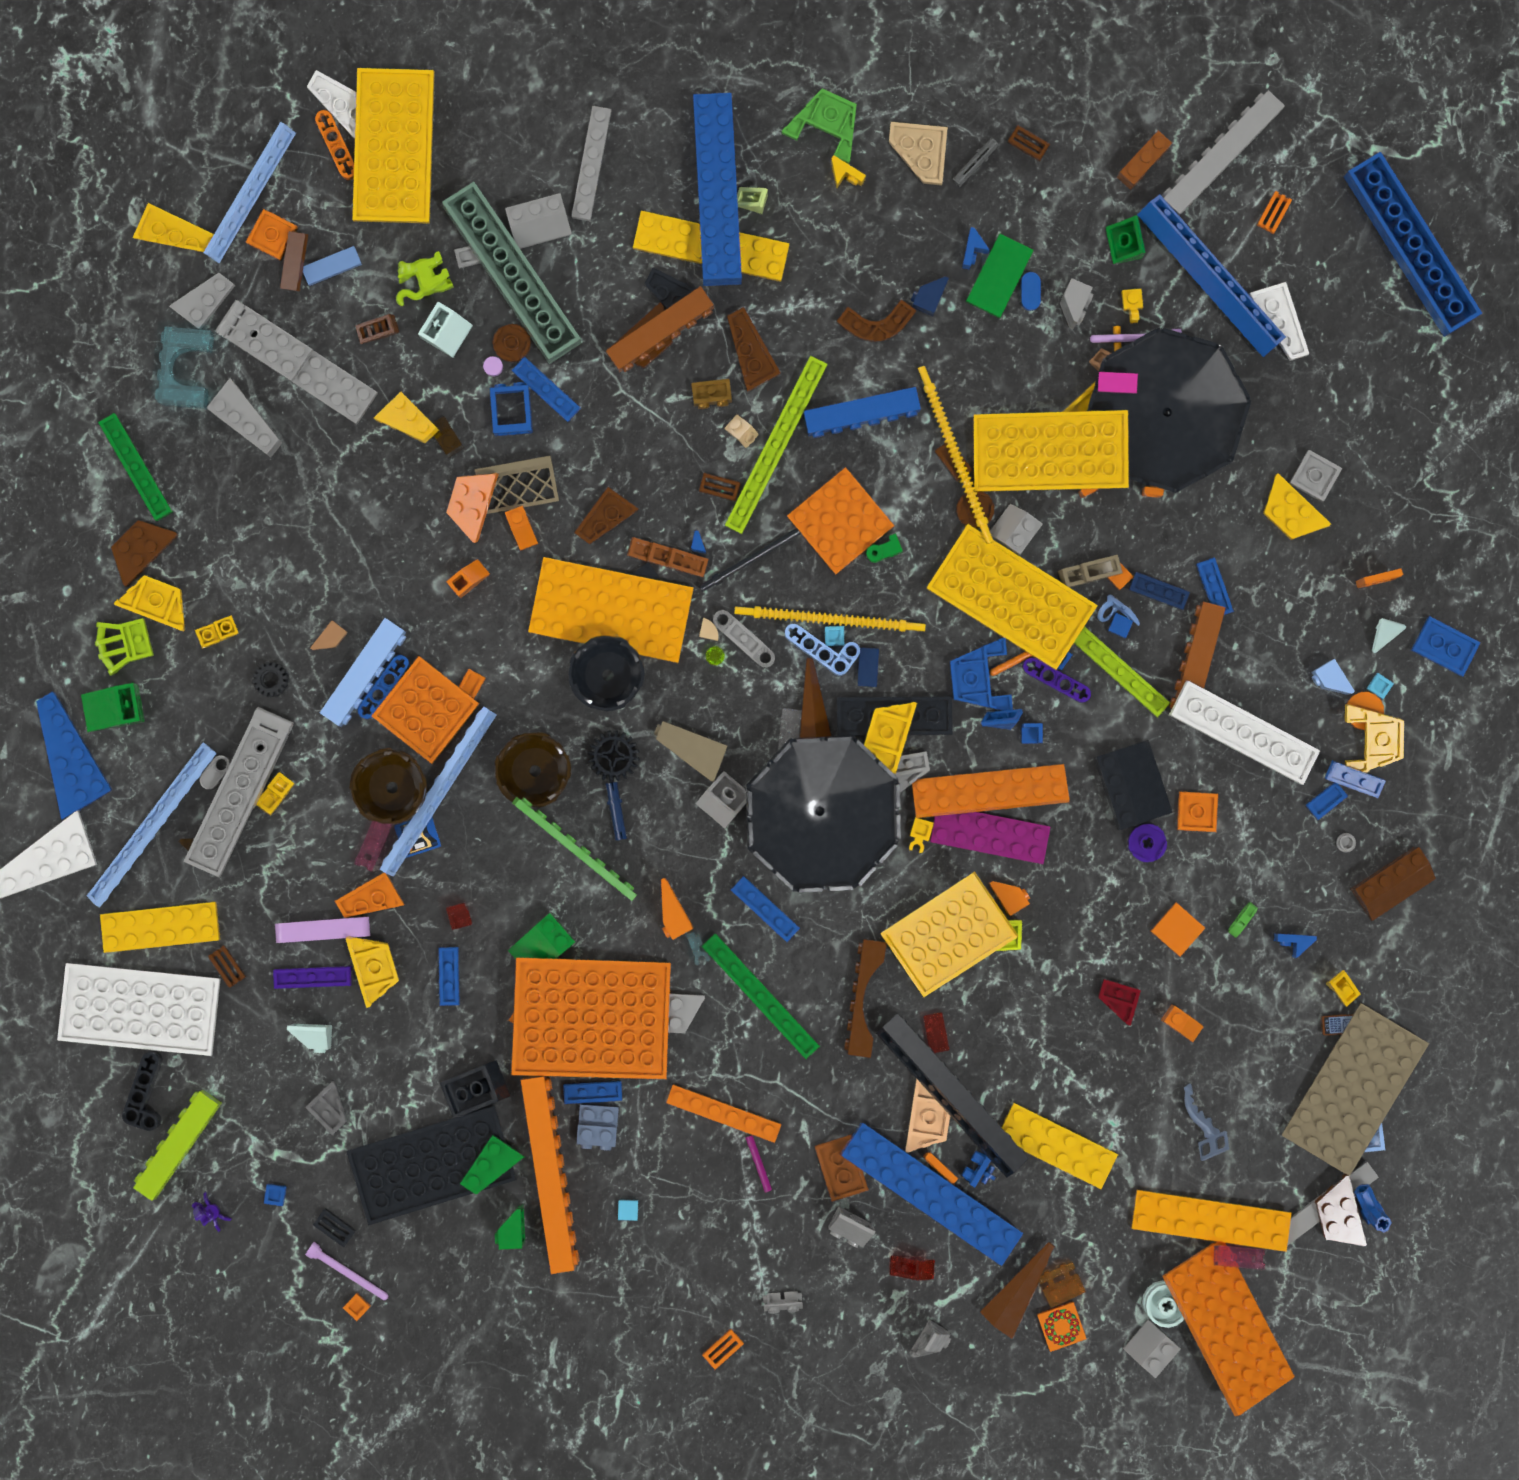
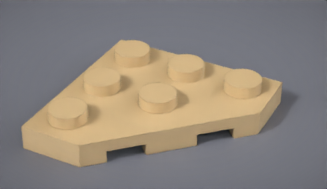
M891 122L890 145L923 184L942 185L948 127Z

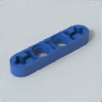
M395 656L359 705L358 714L364 719L373 718L374 712L407 672L410 662L405 656ZM404 659L405 667H400L397 671L400 673L399 676L390 671L391 668L394 670L397 668V660L402 661ZM388 674H392L395 678L394 683L391 685H387L384 682V678ZM375 690L383 692V698L379 701L373 698ZM370 698L372 702L378 705L377 707L372 705L370 708L371 714H366L364 716V710H362V708L368 707L371 704L370 702H367Z

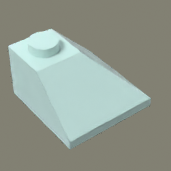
M291 1024L287 1026V1030L308 1049H314V1053H325L326 1050L331 1049L332 1025Z

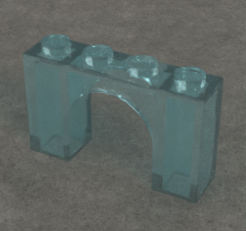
M165 327L164 332L161 333L163 350L159 353L161 370L157 372L159 388L156 389L155 399L162 406L207 409L209 390L205 387L185 386L177 383L173 376V365L176 359L185 352L213 353L214 333L210 330Z

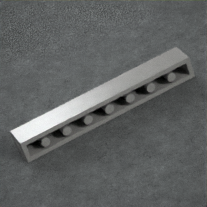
M1269 90L1265 94L1260 93L1254 100L1255 105L1252 108L1248 106L1240 114L1242 118L1238 122L1234 120L1228 126L1229 131L1225 135L1222 133L1214 141L1216 145L1212 149L1208 147L1201 154L1203 158L1199 162L1195 160L1190 165L1188 174L1186 176L1182 174L1175 181L1177 185L1173 189L1169 187L1162 194L1165 201L1179 216L1285 107Z

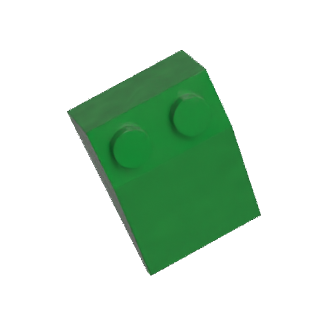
M549 913L508 951L515 960L516 958L557 959L577 941L552 913Z

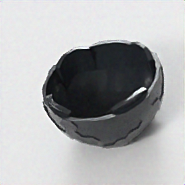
M597 636L588 640L573 653L570 659L568 680L572 692L584 705L602 711H615L624 708L643 686L645 676L644 664L637 650L627 640L621 637ZM606 670H611L614 674L613 679L610 681L603 679V673Z

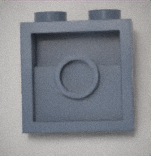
M580 1104L577 1144H580L583 1149H592V1145L600 1146V1150H611L612 1147H615L619 1107Z

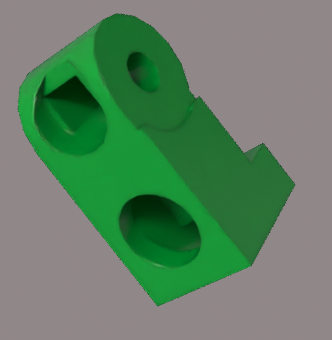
M896 533L889 536V542L879 546L871 545L866 552L867 559L872 563H877L903 553Z

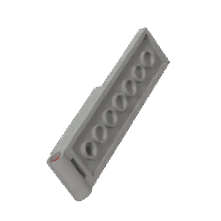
M238 300L234 301L215 330L217 334L355 424L359 423L378 392ZM254 332L258 333L256 337H252Z
M257 707L183 862L216 877H221L252 810L255 808L282 752L294 722ZM260 745L264 746L262 751H258Z

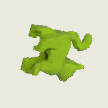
M439 251L430 259H419L413 263H406L404 261L398 263L399 275L397 277L400 278L399 283L402 284L411 277L416 276L420 288L417 293L410 289L399 291L396 295L398 305H404L403 298L405 296L413 300H419L424 296L454 288L451 280L447 279L449 273L446 268L442 269L438 275H435L433 272L435 267L443 263Z

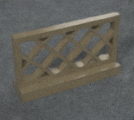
M551 455L475 469L476 475L498 473L500 478L496 481L495 488L499 485L507 491L501 500L492 494V497L499 501L495 509L488 510L487 514L512 510L520 506L529 507L559 501ZM549 468L550 477L545 482L537 474L541 469ZM522 472H528L533 476L528 485L518 480ZM517 473H519L517 477H514L513 475H511V474H517ZM508 475L514 479L509 489L499 483L503 476ZM535 478L544 483L539 493L529 487ZM516 481L526 487L520 497L511 491ZM546 485L553 489L554 498L546 499L540 495ZM527 489L537 495L533 502H527L522 499ZM508 493L518 498L512 506L503 502ZM501 503H502L504 506H506V507L498 508Z

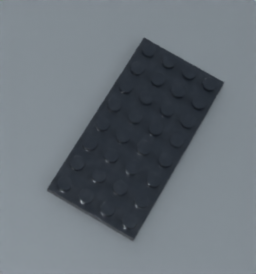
M494 1105L347 1150L368 1226L473 1194V1192L460 1183L492 1135L506 1143L496 1106ZM512 1166L483 1190L516 1181L517 1177L514 1167Z

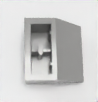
M1071 278L1060 302L1069 328L1072 330L1082 322L1086 313L1083 309H1087L1094 295L1091 293L1093 287Z

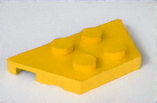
M1275 475L1263 514L1290 540L1331 525L1281 475Z
M144 575L137 581L136 585L129 588L126 594L114 602V605L178 630H185L182 590Z
M916 702L876 708L868 729L864 746L894 774H896L917 705Z
M348 936L346 937L347 946L366 1008H368L376 999L385 994L390 987L399 981L388 943Z

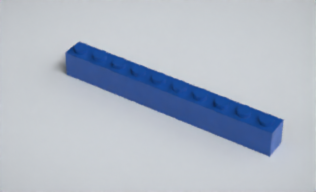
M1161 195L1151 200L1137 214L1263 357L1286 338Z

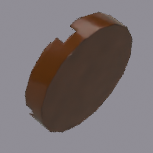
M516 324L500 327L494 334L492 341L497 356L511 363L518 362L524 356L526 357L531 347L530 336L527 331Z
M974 491L977 492L976 497H979L978 502H981L980 507H983L982 512H985L984 517H987L989 523L994 515V503L988 494L982 491ZM965 493L957 503L956 513L958 519L963 525L967 526L969 524L978 529L980 527H977V518H974L975 513H972L973 508H970L971 503H968L969 498H966L967 493Z

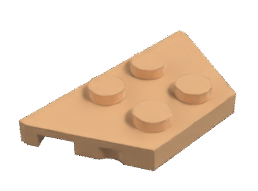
M917 1078L905 1148L907 1153L946 1141L950 1115Z

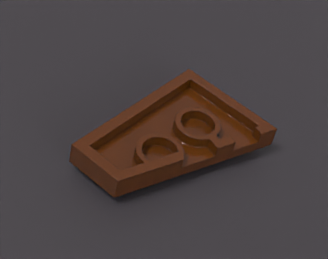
M607 487L574 534L591 545L639 511V509Z

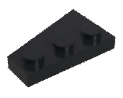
M654 267L644 283V286L667 309L696 290Z

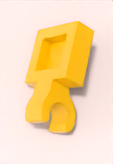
M1122 290L1123 311L1129 310L1130 323H1138V310L1143 309L1142 290Z

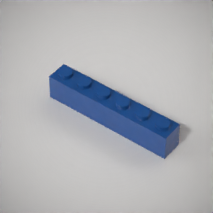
M913 387L806 410L803 415L808 436L818 438L824 436L826 432L837 434L843 432L842 429L849 427L850 430L861 428L863 424L874 426L886 419L888 422L898 420L900 416L906 415V418L915 417L921 408L917 389Z

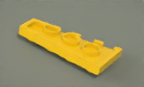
M148 203L133 238L204 252L214 234Z

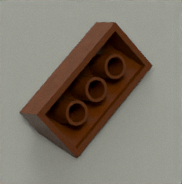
M1413 847L1350 890L1370 920L1373 921L1436 878L1430 862L1420 847Z

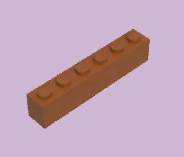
M700 286L607 349L606 353L619 373L622 371L627 372L634 367L633 363L638 360L640 362L650 356L649 353L654 349L658 351L666 345L664 342L670 338L674 340L679 337L683 329H690L697 324L696 321L701 317L705 319L713 313L714 304Z
M1204 601L1196 606L1194 612L1196 621L1190 627L1189 634L1192 636L1190 642H1187L1184 653H1187L1185 661L1182 660L1179 671L1182 673L1180 679L1176 680L1174 690H1177L1175 698L1172 697L1170 701V709L1173 708L1186 681H1190L1204 689L1226 607Z

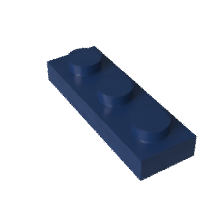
M1135 572L1129 588L1131 592L1179 610L1184 609L1190 593L1138 572Z

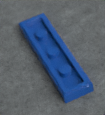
M525 356L512 369V372L567 422L581 409Z
M744 876L731 889L736 896L786 942L800 929Z

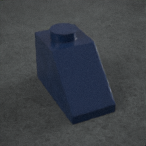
M945 276L921 286L918 292L914 291L911 302H914L912 307L933 316L949 278Z

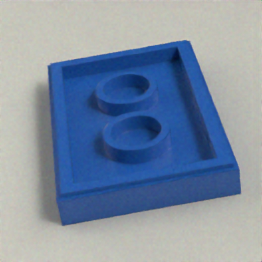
M1428 616L1411 651L1463 677L1481 642Z

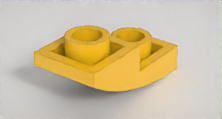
M232 615L195 630L202 649L239 634Z

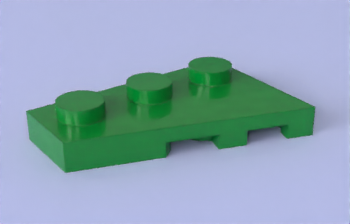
M492 1135L460 1184L477 1195L525 1156L495 1135Z

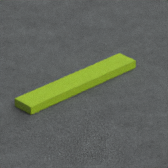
M1084 626L1074 644L1153 715L1158 717L1170 702Z

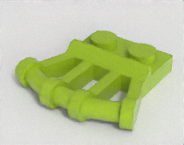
M144 618L119 625L97 622L96 627H98L95 645L99 649V660H102L110 676L117 673L129 662L154 656ZM106 629H116L121 632L120 635L105 638ZM123 640V648L107 652L106 644ZM126 653L127 657L116 665L109 658Z

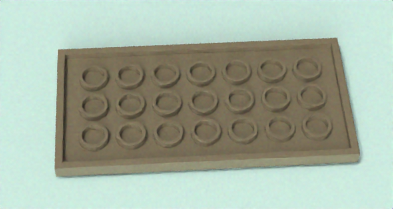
M1360 1003L1281 1135L1350 1176L1429 1043Z

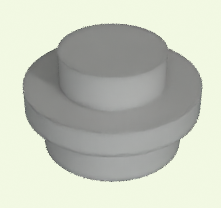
M1343 833L1338 836L1336 845L1340 851L1350 852L1355 848L1356 840L1353 835Z

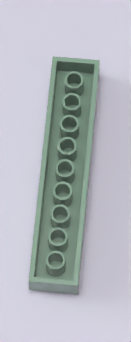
M472 182L442 202L443 209L547 362L551 364L580 345L581 338L475 182Z

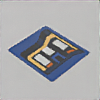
M432 817L406 858L441 847ZM410 821L394 826L398 839L402 835L404 827Z

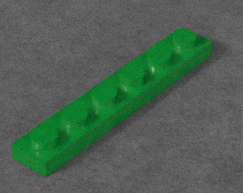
M113 413L99 421L100 427L154 520L159 521L173 513L117 414Z

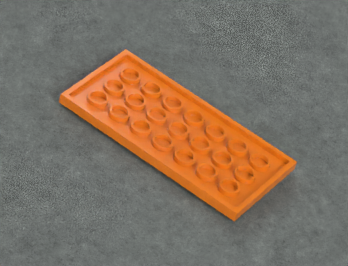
M1213 1242L1162 1276L1234 1416H1240L1295 1377L1226 1243Z

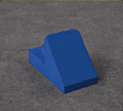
M973 227L969 231L962 265L963 269L968 270L971 264L975 265L977 254L974 252L989 253V248Z
M1274 933V941L1280 942V946H1291V942L1293 943V958L1299 957L1317 940V936Z

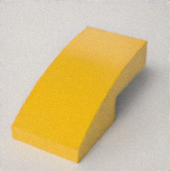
M279 772L260 796L256 806L271 816L294 786V783Z

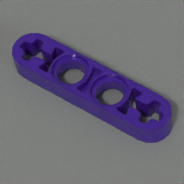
M1029 658L1023 663V671L1027 675L1076 702L1084 703L1090 699L1091 691L1087 686L1058 670H1054L1045 663L1035 658ZM1034 662V666L1038 669H1040L1041 666L1044 667L1041 670L1039 677L1036 676L1038 671H1028L1029 667L1027 666V663L1030 664ZM1046 670L1051 671L1054 675L1051 681H1046L1043 678V673ZM1066 679L1070 682L1068 690L1060 688L1062 680ZM1074 684L1077 685L1076 690H1085L1086 698L1079 699V694L1073 692V695L1069 694L1073 690Z

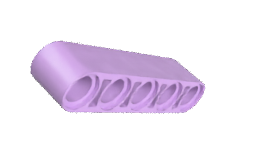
M369 917L275 924L276 943L339 939L348 936H370Z

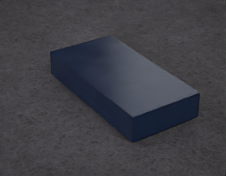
M860 648L857 686L877 687L879 649Z

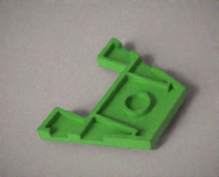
M822 88L782 130V134L797 141L804 125H811L841 139L834 156L849 164L857 104Z

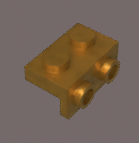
M729 379L691 383L694 407L698 406V409L710 408L709 405L717 404V407L728 406V403H732Z

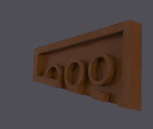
M742 307L728 315V323L748 393L779 376L781 372L745 308Z

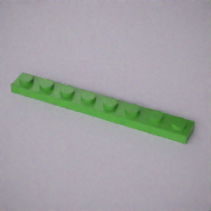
M517 797L513 800V805L632 901L637 896L633 892L634 887L626 881L624 884L618 880L620 876L613 870L608 872L603 868L605 864L598 858L592 859L589 856L591 852L584 846L580 848L574 844L576 840L569 834L564 836L560 832L562 828L556 823H548L545 820L547 816L540 810L535 812L531 809L532 804L524 797L522 800Z

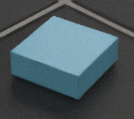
M844 626L825 627L826 646H844Z
M1376 673L1366 689L1383 700L1394 683L1381 674Z
M619 1200L618 1220L637 1221L638 1200Z

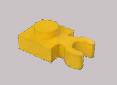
M919 818L914 819L910 836L915 837V839L910 843L909 850L912 851L913 846L918 844L920 846L919 853L923 852L924 845L922 842L923 840L929 841L933 822Z

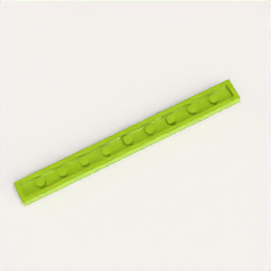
M812 356L808 359L725 524L726 527L740 534L743 533L827 367L826 363Z

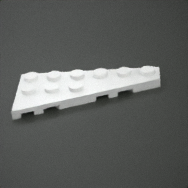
M316 70L307 88L355 139L357 92Z
M79 810L75 811L0 869V899L97 865Z

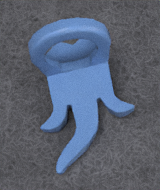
M1109 594L1107 596V602L1098 611L1097 618L1101 622L1108 621L1118 610L1129 620L1131 619L1135 624L1140 625L1133 611L1113 595ZM1112 606L1113 609L1110 615L1103 618L1105 610Z

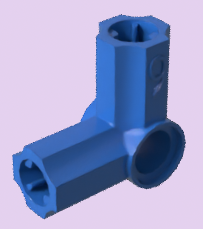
M1362 1184L1356 1187L1354 1194L1361 1207L1360 1212L1368 1225L1371 1224L1377 1231H1382L1383 1233L1388 1231L1392 1224L1391 1220L1376 1200L1372 1188L1369 1184Z

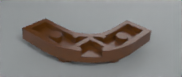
M901 299L885 319L869 321L861 317L850 307H847L836 323L861 340L880 342L888 340L901 332L916 313V310Z

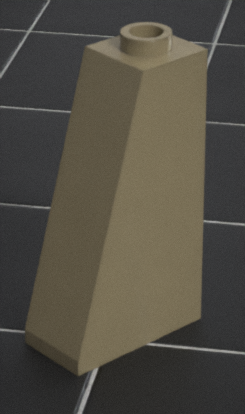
M664 721L661 725H657L654 733L657 736V741L708 780L715 781L727 750V745Z

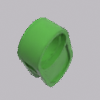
M1249 902L1227 932L1235 938L1238 937L1252 919L1258 907Z

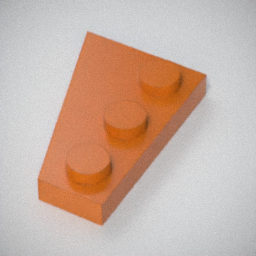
M385 872L335 901L344 918L405 905Z

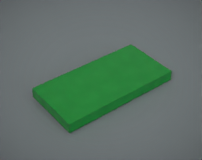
M999 234L966 303L1000 319L1034 250Z

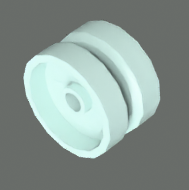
M1165 1281L1154 1282L1146 1289L1143 1294V1308L1155 1324L1169 1328L1177 1326L1184 1320Z

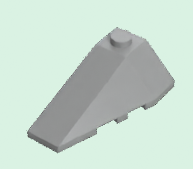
M929 1319L910 1350V1356L916 1358L940 1352L942 1348L946 1349L951 1341V1338H949L950 1332Z

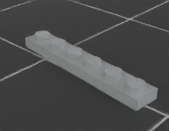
M592 106L571 216L573 219L591 222L612 112L608 108Z

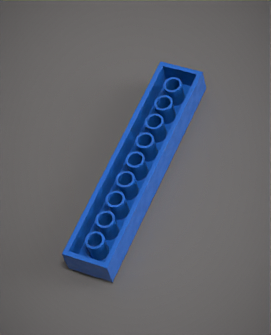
M693 94L703 286L740 285L742 273L732 94Z
M1379 152L1349 170L1345 174L1344 179L1442 335L1446 337L1481 315L1482 312L1383 154Z
M860 1123L851 1139L839 1154L1001 1266L1023 1235L1018 1229L864 1123Z

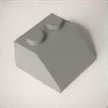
M1010 504L990 530V533L995 541L1019 556L1043 523L1028 512Z
M723 771L696 802V805L723 828H726L746 805V789Z
M1148 1319L1123 1349L1156 1378L1181 1348Z

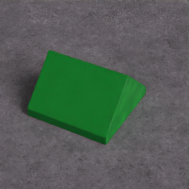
M1133 216L1105 227L1113 264L1143 258L1145 248L1138 216Z

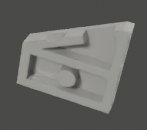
M927 751L901 756L895 774L900 783V792L930 771Z
M669 994L668 1033H685L704 1001L705 995Z

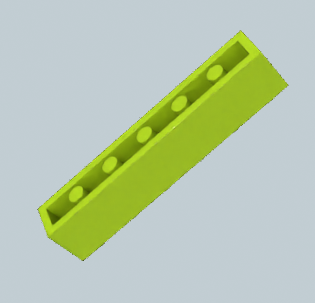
M204 1090L199 1091V1093L195 1092L189 1100L191 1104L188 1109L184 1108L178 1116L180 1120L177 1125L173 1124L167 1132L169 1136L166 1141L162 1140L156 1148L158 1152L155 1157L151 1156L145 1164L147 1166L146 1170L143 1173L140 1172L134 1180L136 1184L133 1188L151 1201L155 1200L222 1104V1102Z

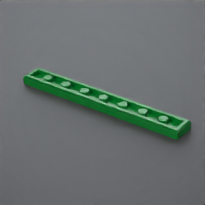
M716 933L701 946L805 1059L820 1047Z

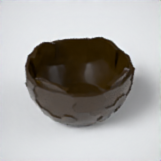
M537 732L517 735L511 738L496 756V783L501 793L511 802L516 797L520 800L524 797L532 804L531 807L540 808L557 801V798L563 792L571 777L569 755H567L563 746L548 734ZM535 765L541 769V773L537 777L530 774L531 767Z
M384 748L360 760L351 774L349 788L359 813L366 819L382 824H400L413 817L423 805L427 791V780L416 759L410 754L392 750L391 748ZM391 782H395L398 786V790L395 793H390L387 789L388 784Z

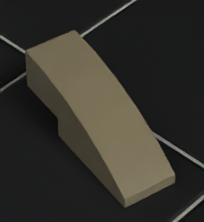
M1118 555L1082 563L1058 571L1060 582L1069 588L1123 573Z

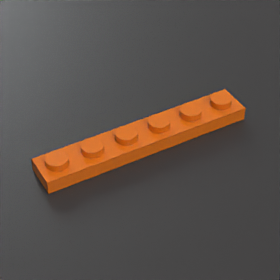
M674 1084L666 1102L774 1143L781 1127L780 1123Z

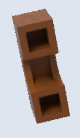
M1158 130L1119 172L1117 178L1132 190L1155 162L1157 163L1169 150L1172 142Z

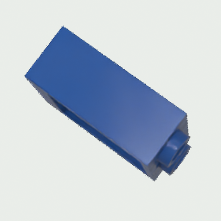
M523 382L513 383V386L506 387V384H496L494 388H490L493 434L495 436L533 433L529 386ZM524 392L526 423L498 425L496 394Z

